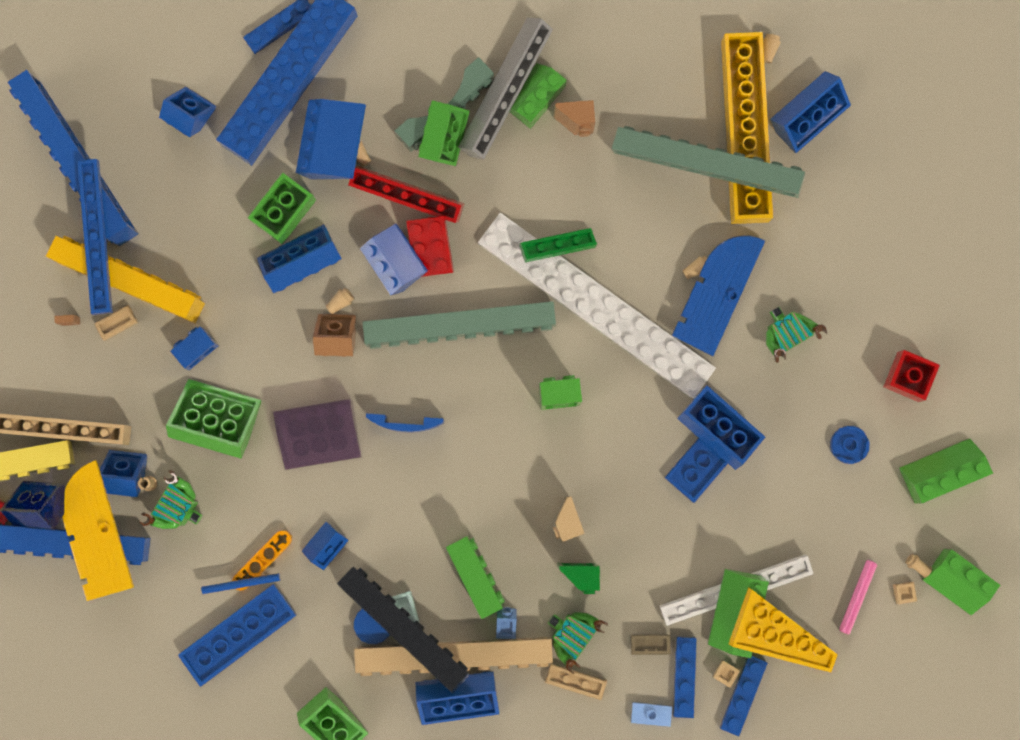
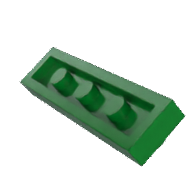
M588 228L521 242L519 247L526 263L596 248L597 242L592 229Z

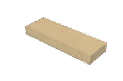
M550 663L545 683L602 700L607 680L572 670L575 673L572 674L565 667Z

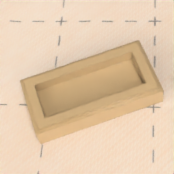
M127 305L94 323L102 340L105 341L137 324L138 321L130 306Z

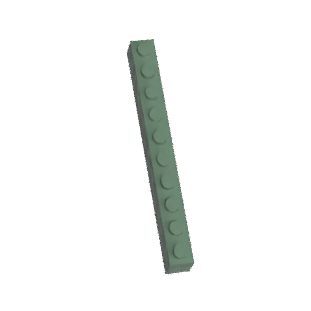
M624 126V128L618 127L612 145V150L615 154L794 198H799L805 179V171H802V168L797 166L788 168L779 162H764V159L759 157L750 159L746 158L742 153L734 152V154H729L721 148L713 150L704 144H689V141L683 139L675 141L671 140L669 136L660 135L658 137L654 136L652 132L645 130L637 132L629 126Z
M554 301L363 321L364 343L367 347L370 346V349H379L381 345L389 344V347H398L400 343L408 342V345H417L419 341L427 340V343H436L438 339L446 338V341H455L457 337L465 336V339H474L476 335L484 334V337H493L495 333L503 332V335H512L514 331L522 330V333H531L533 329L541 328V331H550L552 327H556Z

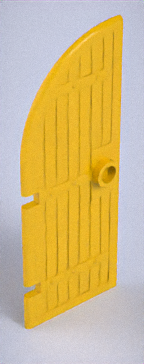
M97 460L81 467L71 477L64 490L61 504L62 519L67 536L74 535L75 538L74 541L69 543L80 580L87 578L88 583L82 585L86 601L134 588Z

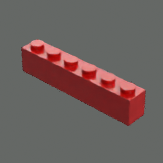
M360 166L355 167L354 177L349 180L348 186L433 216L445 215V219L453 223L459 222L465 203Z

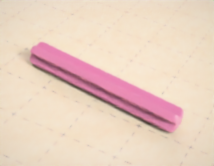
M871 560L866 561L839 631L845 634L851 633L877 563Z

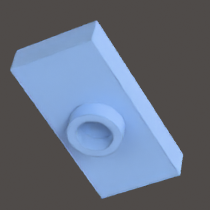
M632 702L631 723L671 727L672 706Z

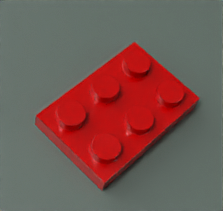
M445 215L407 220L410 245L428 270L421 277L453 273L454 267Z

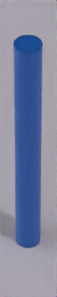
M277 573L202 586L201 591L202 594L277 582L281 578L280 574Z

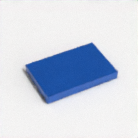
M698 438L664 478L692 503H695L728 463Z

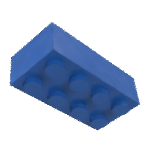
M705 386L677 417L682 424L734 470L741 467L766 438L708 386Z

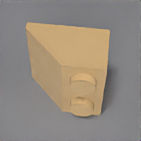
M566 497L554 522L555 527H552L555 537L557 539L560 538L562 542L585 534L572 497Z

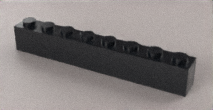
M353 566L338 581L337 585L453 694L468 678L469 674L466 672L468 668L461 661L458 663L452 659L454 655L446 647L444 649L437 645L439 641L432 634L428 636L424 633L423 630L425 628L417 620L413 622L409 619L410 614L403 607L399 609L394 605L396 601L389 594L385 596L380 592L382 590L381 586L375 581L371 583L367 579L368 575L361 568L357 570Z

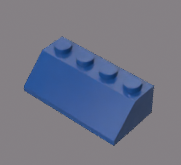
M824 71L770 119L775 132L794 153L800 151L851 106L841 78Z
M325 224L257 257L262 275L273 294L302 281L311 274L318 273L329 265H334L342 259Z
M494 671L469 674L468 678L453 694L437 679L415 682L416 703L422 725L499 715Z

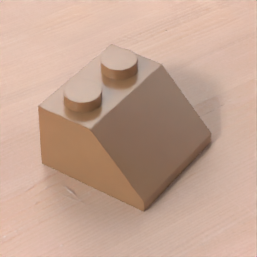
M594 101L555 103L554 119L574 135H579L580 137L590 136V134H593L595 127Z
M318 314L313 334L314 354L319 356H353L356 336V315Z

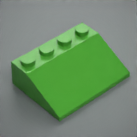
M188 379L166 424L167 435L175 440L242 459L250 440L261 400Z

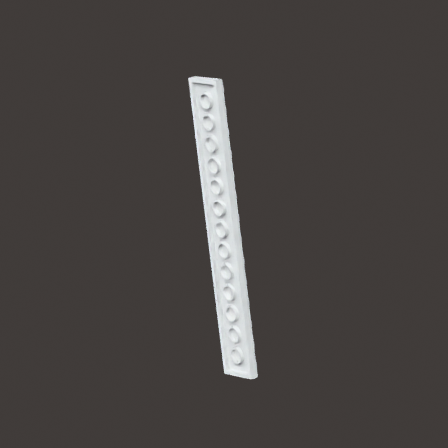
M499 213L479 240L478 244L690 398L694 399L716 367L560 255L525 263L519 245L521 242L535 240L536 238L502 213Z

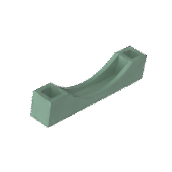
M479 57L465 68L460 88L448 103L449 105L465 109V104L470 100L474 101L480 95L479 92L491 86L494 80V73ZM428 115L419 118H408L395 130L396 137L410 152L414 149L418 150L422 143L424 126L427 123Z

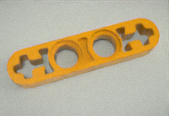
M285 530L278 531L233 577L232 581H237L238 577H245L247 573L253 576V578L259 577L290 546L292 535ZM279 535H286L287 543H281L278 546L279 548H281L280 551L277 549L276 546L271 544L272 542H274V544H277L280 541ZM267 548L274 550V556L271 559H267L264 556V551ZM253 562H258L261 566L258 573L251 571L250 566ZM248 586V587H242V588H237L236 590H239V591L246 590V589L249 588L250 586Z

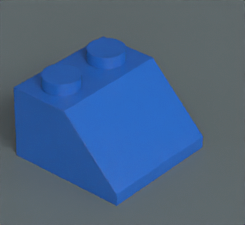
M184 87L163 100L159 118L190 138L201 131L215 111L216 106L189 88Z
M109 450L100 467L106 493L138 497L141 491L138 481L140 478L145 477L147 454Z

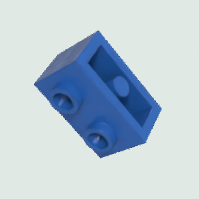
M202 327L193 328L188 333L189 336L184 340L177 341L173 345L174 348L170 351L184 369L189 371L219 347Z

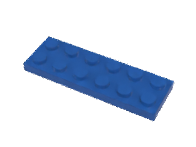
M273 584L178 654V656L201 687L297 616V614L276 584Z

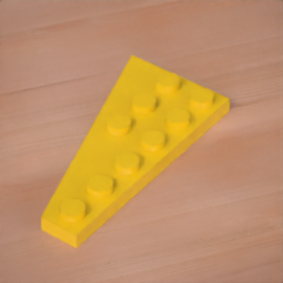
M748 587L729 645L831 673L838 654Z

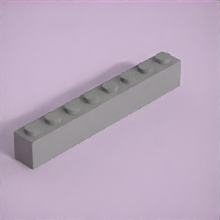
M526 19L461 140L458 148L470 157L484 160L553 29L543 19Z

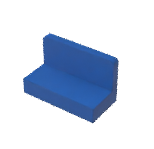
M325 522L303 548L302 553L311 563L325 570L349 540L336 531L328 522Z

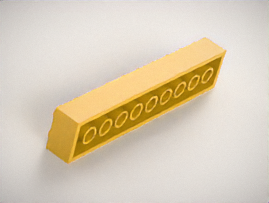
M763 32L725 33L721 41L727 153L734 154V152L744 154L746 158L753 159V157H759L764 159V162L770 163ZM729 182L731 224L769 223L773 219L772 192Z

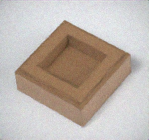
M75 315L54 316V321L61 326L79 325L80 317Z

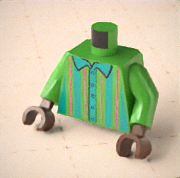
M777 307L769 312L775 322L767 327L766 346L774 355L775 362L778 363L779 356L786 360V351L812 337L813 333L816 334L817 339H821L822 336L819 332L827 334V329L824 325H818L810 318L794 311L785 316L781 308Z
M168 470L173 476L170 479L163 476L168 486L151 513L153 517L151 518L149 514L143 512L141 515L147 516V520L145 522L139 521V523L143 526L150 524L161 529H176L179 526H184L188 520L197 525L203 515L194 510L198 501L195 499L196 494L191 484L180 477H176L173 470Z
M574 612L571 615L567 614L564 620L553 614L547 623L556 629L552 635L554 639L552 644L557 657L572 674H575L571 670L573 665L580 668L576 659L595 632L605 633L600 627L602 624L608 626L607 622L599 620L589 613Z

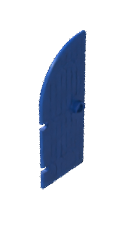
M747 235L736 236L722 242L710 253L699 274L704 280L702 283L696 281L681 314L686 320L684 323L678 321L672 334L673 337L710 356H714L765 240Z

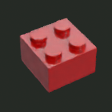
M899 351L894 358L883 387L917 402L926 401L940 365L909 351Z

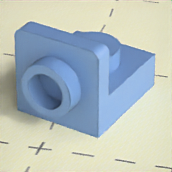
M503 607V609L497 611L496 639H516L517 609Z

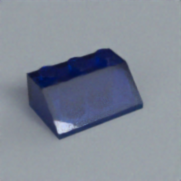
M22 481L0 509V512L13 526L53 529L64 515L65 486L63 483Z

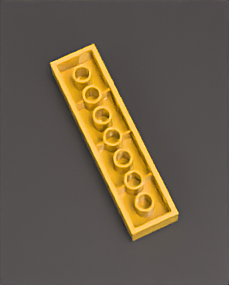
M55 236L45 257L87 276L85 244H80L67 236H63V238ZM108 255L111 287L196 324L205 305L200 300V296L187 289L184 291L178 285L169 281L167 283L160 277L148 274L135 266L132 268L127 263Z

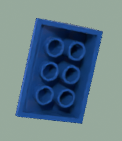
M328 99L309 100L296 173L311 180L353 179L366 105Z

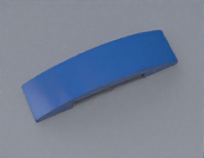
M366 413V418L373 423L397 432H422L444 424L443 418L424 417L423 425L387 423V415Z

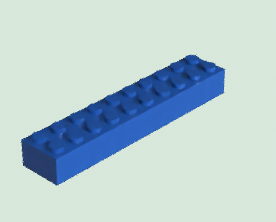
M315 0L217 137L216 140L222 147L252 166L358 17L354 6L344 0Z
M25 70L8 81L11 87L9 91L16 100L20 101L19 107L25 115L28 114L31 118L29 120L31 126L40 132L39 138L45 146L48 145L51 149L49 151L54 161L60 163L59 169L65 177L68 176L70 179V187L75 193L78 192L80 195L77 161L90 160V157L43 84L28 70ZM101 176L106 239L111 243L121 246L139 233Z

